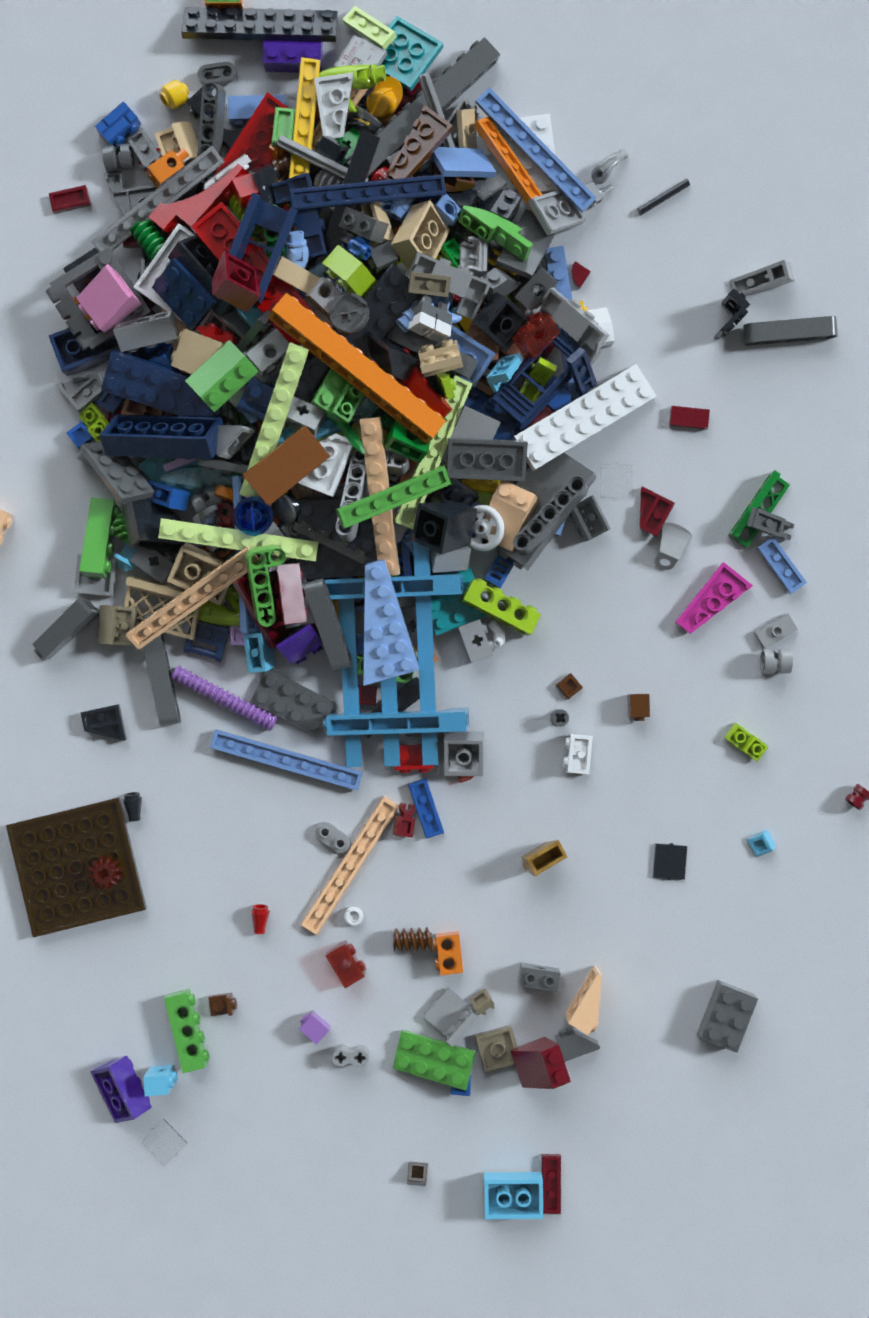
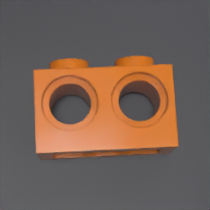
M459 931L436 933V939H433L434 951H438V958H435L436 970H440V975L463 973ZM443 940H450L452 945L449 948H444L441 945ZM446 959H452L454 964L451 967H446L443 962Z

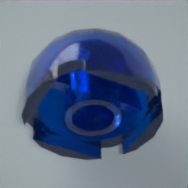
M251 496L237 503L233 513V520L240 532L249 536H258L265 533L272 525L273 511L271 506L265 503L264 499Z

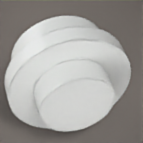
M349 907L345 911L344 919L347 924L357 926L363 920V912L358 907Z

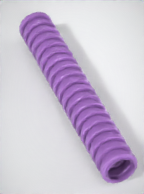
M180 665L173 671L171 680H176L177 684L182 683L183 687L187 686V689H193V692L197 691L198 695L202 694L204 698L208 697V700H214L215 704L218 702L219 706L223 705L225 709L229 708L231 712L235 711L236 715L240 714V717H246V720L250 719L251 723L256 722L257 726L261 725V728H267L268 732L274 727L277 716L273 717L271 713L267 714L266 710L262 711L260 707L256 708V705H250L249 701L246 703L245 699L241 700L239 696L235 697L234 693L229 694L228 690L224 691V688L220 689L218 685L214 686L213 682L209 683L207 679L203 680V677H197V674L193 675L192 671L188 672L186 668L182 669Z

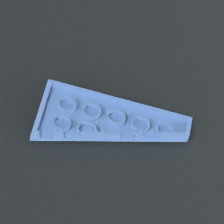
M385 558L365 565L363 686L419 670Z

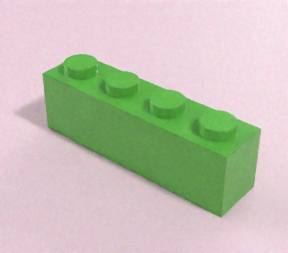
M91 497L79 569L83 577L106 579L107 573L111 571L109 558L114 552L112 539L113 536H116V531L113 530L116 526L112 522L115 521L116 516L120 512L116 502L112 499Z

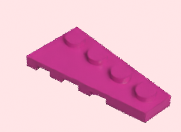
M722 562L675 623L691 634L753 585Z

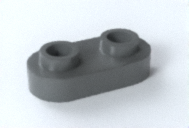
M230 62L206 64L198 70V78L202 85H205L207 82L218 85L229 84L237 76L236 69ZM226 72H230L229 76H224ZM207 75H211L210 79H205Z

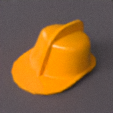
M388 76L386 81L379 82L368 96L366 101L367 110L381 123L389 121L400 104L403 96L401 83L396 78Z

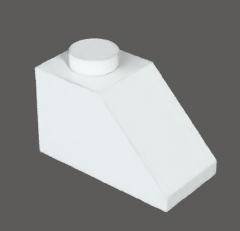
M607 308L588 310L595 316L594 320L599 323V326L609 334L602 347L612 346L615 339L612 321Z

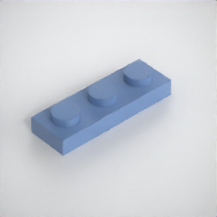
M774 536L756 548L789 594L794 593L807 583Z

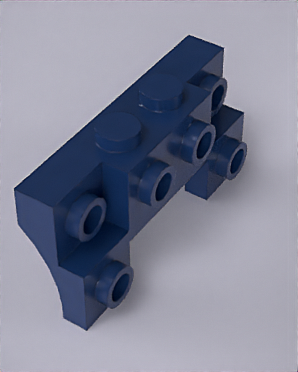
M309 173L296 175L290 179L271 184L276 205L290 202L289 189L312 187ZM322 208L300 210L295 219L296 230L304 232V239H306L309 253L308 260L328 255L323 230H326L324 218H320L318 211L322 210Z

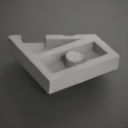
M97 373L73 378V381L58 382L56 384L79 413L105 392L101 390L103 380Z

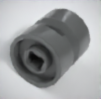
M130 143L119 144L118 148H115L114 145L102 147V157L107 173L116 172L119 168H122L123 171L135 168Z

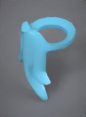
M127 542L120 555L114 554V557L117 558L118 567L124 568L126 572L136 566L130 559L138 550L136 548H129L130 546Z

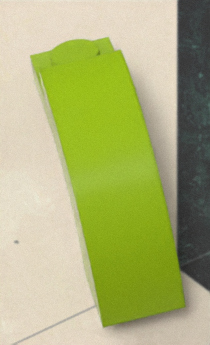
M540 357L531 366L527 375L537 384L544 387L555 373L557 366ZM525 377L518 388V391L533 404L541 393Z

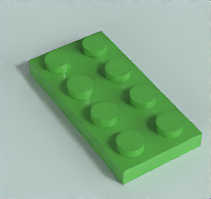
M402 1030L393 1069L466 1091L476 1051L457 1045L452 1047L447 1042Z

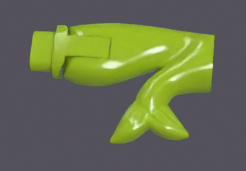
M376 64L338 66L324 70L319 74V77L353 72L352 88L360 90L371 88L374 85H378L379 82L386 81L385 66H377ZM350 99L348 111L351 113L357 112L352 100Z
M232 585L227 596L234 610H230L223 604L217 605L208 600L201 605L198 620L216 625L240 626L239 594L235 587Z

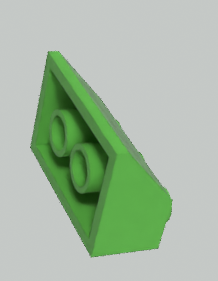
M228 340L185 381L210 409L215 412L259 371Z

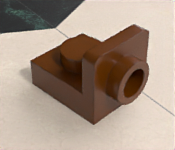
M232 992L209 995L208 997L211 1016L224 1014L232 1016L237 1009V1000L233 998Z

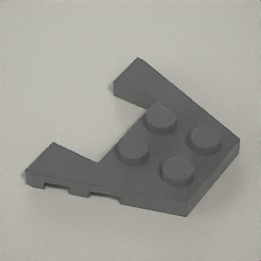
M121 171L104 173V177L123 215L157 189L155 185L124 189Z

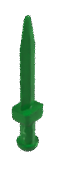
M331 419L334 426L337 425L351 445L362 454H365L361 440L350 425Z

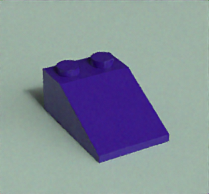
M309 624L276 645L291 664L296 662L297 665L307 659L306 655L310 652L314 655L323 649L321 637L313 624Z

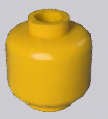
M172 80L161 87V93L159 94L161 102L166 108L169 107L175 110L187 103L189 89L185 83Z

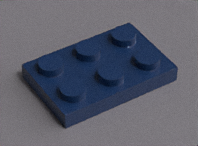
M177 258L171 260L152 286L154 291L191 331L197 329V326L200 325L217 303Z

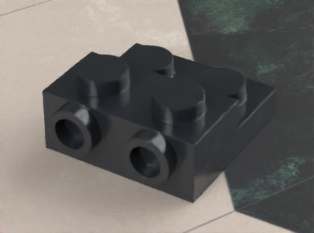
M452 478L450 485L433 492L425 499V502H462L470 506L479 499L476 491L456 478Z

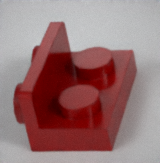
M422 744L399 745L400 766H395V770H399V773H410V770H418V772L424 773L429 772V769H433V765H423Z

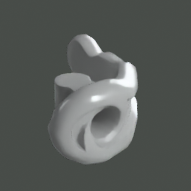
M620 149L619 153L606 157L592 170V180L596 184H603L611 175L613 168L620 161L628 157V152L625 149Z

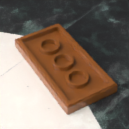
M303 425L246 471L243 477L269 506L326 461L330 455L307 426Z

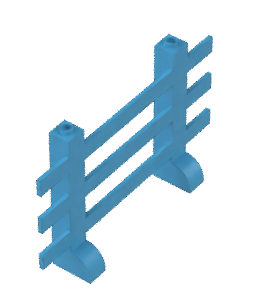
M414 541L415 576L392 577L391 575L390 577L397 597L416 596L420 711L398 712L396 677L381 681L382 712L360 713L354 598H365V578H353L351 576L325 580L331 599H339L340 625L353 661V667L342 670L344 714H329L323 722L324 731H327V736L345 735L346 767H362L361 735L383 734L384 765L400 766L399 733H421L423 765H438L437 732H463L469 728L468 708L436 711L431 595L464 593L463 574L430 575L429 548Z

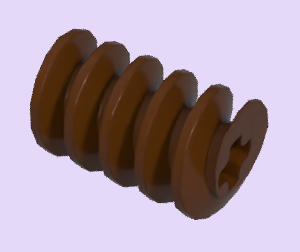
M418 927L416 933H414L413 928H410L409 933L406 932L405 928H402L401 934L395 928L393 933L394 952L398 948L399 953H402L404 947L407 953L410 952L411 947H413L414 952H417L419 947H421L422 952H425L427 946L430 952H432V932L429 931L428 927H425L424 933H422L420 927Z

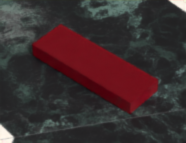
M541 1154L543 1214H561V1154Z

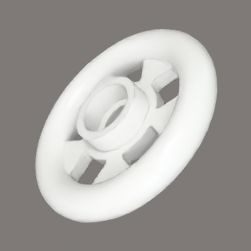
M477 505L474 508L477 509L476 517L478 520L474 523L473 528L476 537L471 538L469 546L478 551H490L502 541L504 523L502 517L494 508L487 505ZM485 513L491 516L490 521L483 518ZM481 525L484 527L483 532L480 530ZM492 526L497 528L496 535L491 534ZM488 537V543L482 544L481 538Z

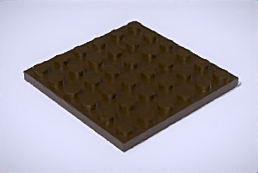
M120 797L6 825L33 938L147 909Z

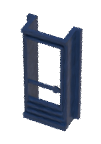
M252 193L229 254L242 260L248 243L272 253L259 285L260 298L256 303L262 304L298 210L290 207L289 211L263 201L260 195ZM255 225L279 234L274 248L250 240Z
M552 333L550 337L547 336L512 375L511 380L506 382L500 391L494 393L487 401L492 407L497 403L518 422L516 428L520 432L527 428L573 378L568 366L545 391L543 386L537 384L525 373L552 343L567 357H570L575 352L555 333ZM522 375L536 386L539 392L543 393L534 404L513 386Z

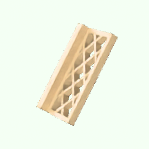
M136 576L127 577L126 585L128 587L124 607H137L139 617H137L136 625L141 623L138 620L141 619L143 622L145 620L144 616L150 612L154 614L156 608L161 605L165 606L167 601L175 599L186 590ZM133 590L139 591L143 597L136 603L132 598ZM151 595H157L160 603L154 607L148 599ZM142 601H145L150 609L142 614L137 606ZM201 606L194 611V614L191 616L187 615L186 619L180 623L177 622L174 624V627L167 629L164 633L194 640ZM186 621L191 626L190 634L184 633L180 627Z

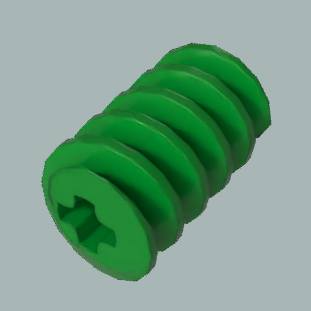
M151 220L138 221L130 229V233L152 261L166 242V239L162 237V234Z

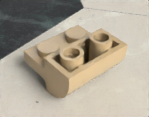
M177 122L171 124V128L155 133V137L162 156L170 150L177 153L184 148L190 156V159L183 163L185 167L197 158L198 139L191 123ZM168 163L169 167H174L172 163Z
M446 339L436 346L427 344L422 346V349L418 352L420 368L424 377L463 367L457 340Z

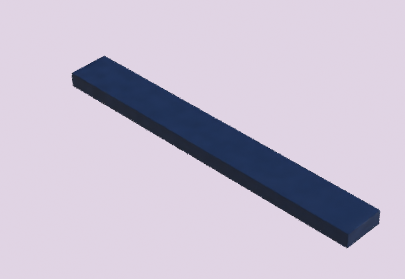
M442 174L289 189L288 194L290 207L300 211L440 197L446 195L444 175Z

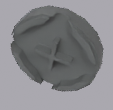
M355 293L342 294L331 304L329 309L330 320L338 331L344 334H354L366 326L370 310L366 301L361 296Z

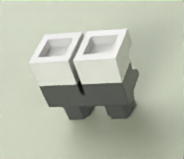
M423 295L419 298L418 304L412 308L414 316L413 320L409 322L408 329L440 343L451 336L452 315L447 313V304L438 302L432 306V298L428 295Z

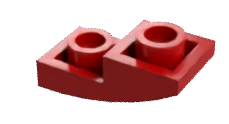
M204 323V326H197L198 332L223 344L230 340L237 346L241 340L234 336L232 332H223V330L216 327V324Z

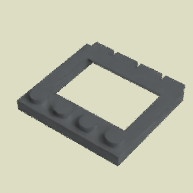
M107 247L49 283L51 287L45 291L52 303H57L55 307L63 320L68 319L65 323L72 334L77 336L82 333L76 340L83 351L89 348L95 350L115 337L114 327L106 333L101 331L95 334L66 287L95 269L100 268L102 270L109 264L119 273L142 304L119 323L152 314L139 292L134 289V284L110 247Z

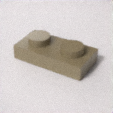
M410 271L408 292L448 297L451 277Z

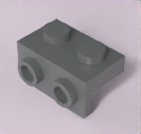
M594 495L579 502L569 514L579 527V535L586 542L611 529Z

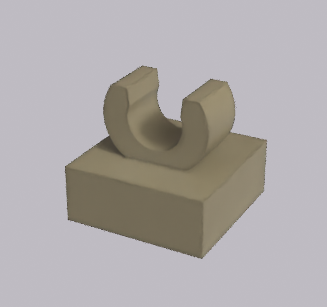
M485 988L470 998L478 1015H486L485 1011L490 1007L492 1009L495 1008L494 1002Z

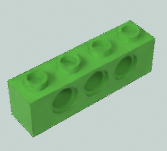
M190 989L167 994L164 1001L182 1073L203 1069L207 1066L208 1061H210L208 1050L204 1048L205 1036L204 1032L200 1031L199 1028L200 1016L198 1012H195V996L193 993L191 994ZM179 1008H185L188 1011V1015H181ZM186 1026L190 1027V1028L192 1029L193 1033H192V1034H187V1033H185V1032H184V1027H186ZM188 1046H195L197 1048V1052H190Z

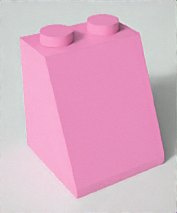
M109 264L98 273L77 297V300L80 302L78 307L85 315H90L92 318L90 323L97 331L99 329L102 330L104 333L108 332L142 305L119 273Z

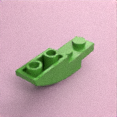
M465 205L462 207L458 220L459 223L487 243L494 240L523 262L528 258L533 243L520 235L522 230L520 227L489 211Z

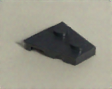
M120 704L80 712L84 731L121 741L127 740Z

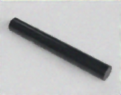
M683 180L638 208L639 214H645L690 186L689 180Z

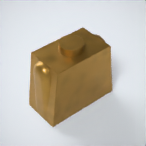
M555 840L545 842L521 858L523 860V868L529 871L530 874L537 876L568 856L560 841Z

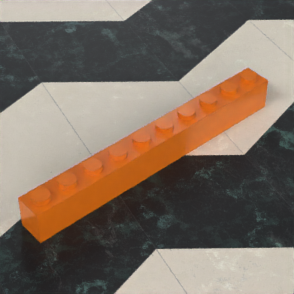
M286 293L271 310L268 318L302 346L310 349L309 351L426 445L429 444L446 422L440 413L429 408L425 401L414 396L407 387L399 384L391 374L383 371L375 361L368 359L360 349L348 343L344 336L338 335L329 324L322 322L311 310L303 307L295 297Z

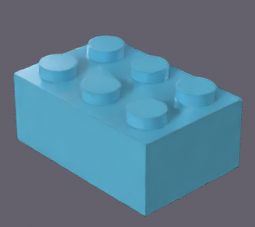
M484 1172L485 1219H543V1178L541 1172Z

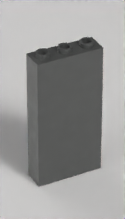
M563 453L535 471H532L529 466L526 470L525 481H518L516 486L535 494L540 501L531 517L532 519L573 476H581L589 489L596 479L594 472L566 453ZM583 484L575 485L574 490H580ZM569 498L562 499L560 504H567ZM555 512L549 513L547 519H552L555 516ZM569 514L530 554L522 555L516 548L511 552L500 546L495 547L498 550L497 554L504 559L509 557L513 560L512 564L520 570L524 568L528 571ZM542 527L534 528L533 533H539ZM482 538V539H483V541H482L483 544L488 543V540ZM522 541L520 548L526 547L528 541Z

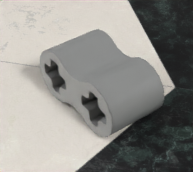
M341 1044L335 1047L332 1061L339 1067L347 1064L363 1067L368 1062L369 1050L364 1045L350 1048ZM339 1052L343 1053V1059H340ZM358 1053H362V1059H359Z

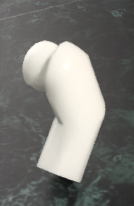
M493 619L487 626L494 632L492 642L494 647L500 648L505 644L506 631Z

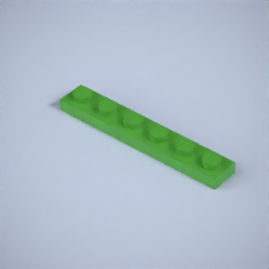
M440 466L337 508L336 512L342 527L347 528L446 487L451 482L445 466Z

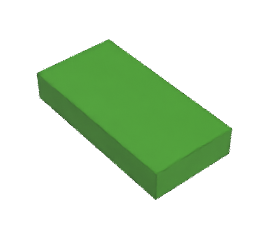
M275 107L272 147H278L277 142L280 136H285L292 140L295 109Z

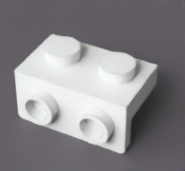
M569 734V738L565 739V749H568L567 757L563 759V768H566L567 773L589 774L593 736Z

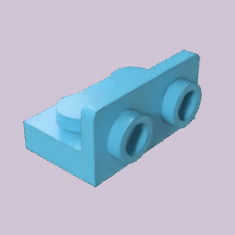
M521 352L502 356L486 377L494 393H498L503 385L511 380L512 375L519 368V365L524 360Z

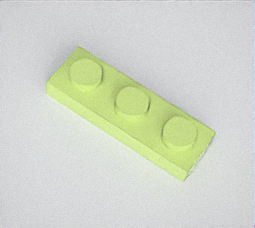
M356 6L342 19L345 26L383 49H386L397 37L395 31Z

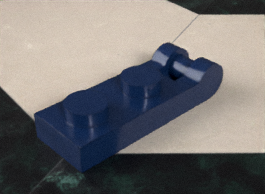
M580 347L566 361L576 385L575 390L580 396L588 393L587 391L590 388H594L597 385V381L587 353Z

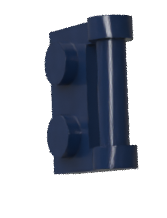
M252 377L235 409L243 410L264 421L266 414L245 402L249 398L268 409L274 388Z
M198 621L194 640L218 646L217 652L194 646L191 639H186L183 652L209 657L221 663L230 629Z

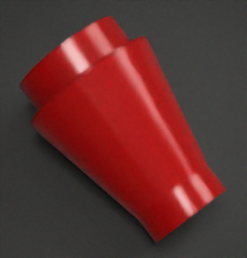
M253 905L251 916L255 934L265 933L270 914L267 905Z

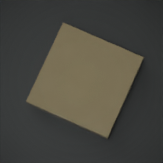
M511 1025L474 1035L484 1073L514 1065L510 1050L517 1048Z

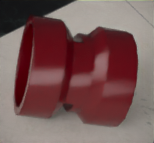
M856 784L852 794H848L845 800L861 811L864 807V802L869 800V791Z

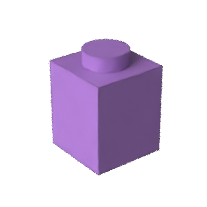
M314 1010L310 1015L306 1013L300 1020L302 1024L299 1030L316 1045L330 1030V1025Z

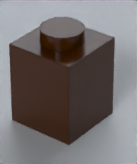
M628 694V717H633V721H645V717H650L649 694Z

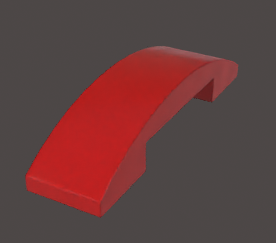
M416 363L408 380H400L414 396L425 401L429 408L440 413L444 419L453 409L441 394H437L416 367L418 365Z

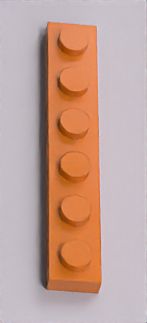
M490 117L477 120L473 126L477 130L478 135L486 143L489 151L497 159L500 167L505 171L511 183L529 206L528 201L531 198L542 195V193Z

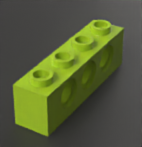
M477 578L469 582L460 602L525 636L532 635L541 616L535 607L521 604V601L516 597L510 596L509 598L499 588H490L487 586V582ZM482 592L488 595L487 602L481 600ZM499 601L505 604L504 611L498 609ZM516 610L521 612V620L515 618L514 613Z

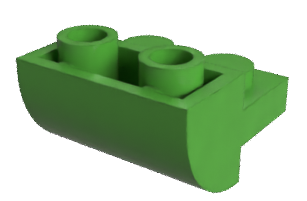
M329 369L311 403L324 411V415L347 424L353 417L364 394L334 370Z

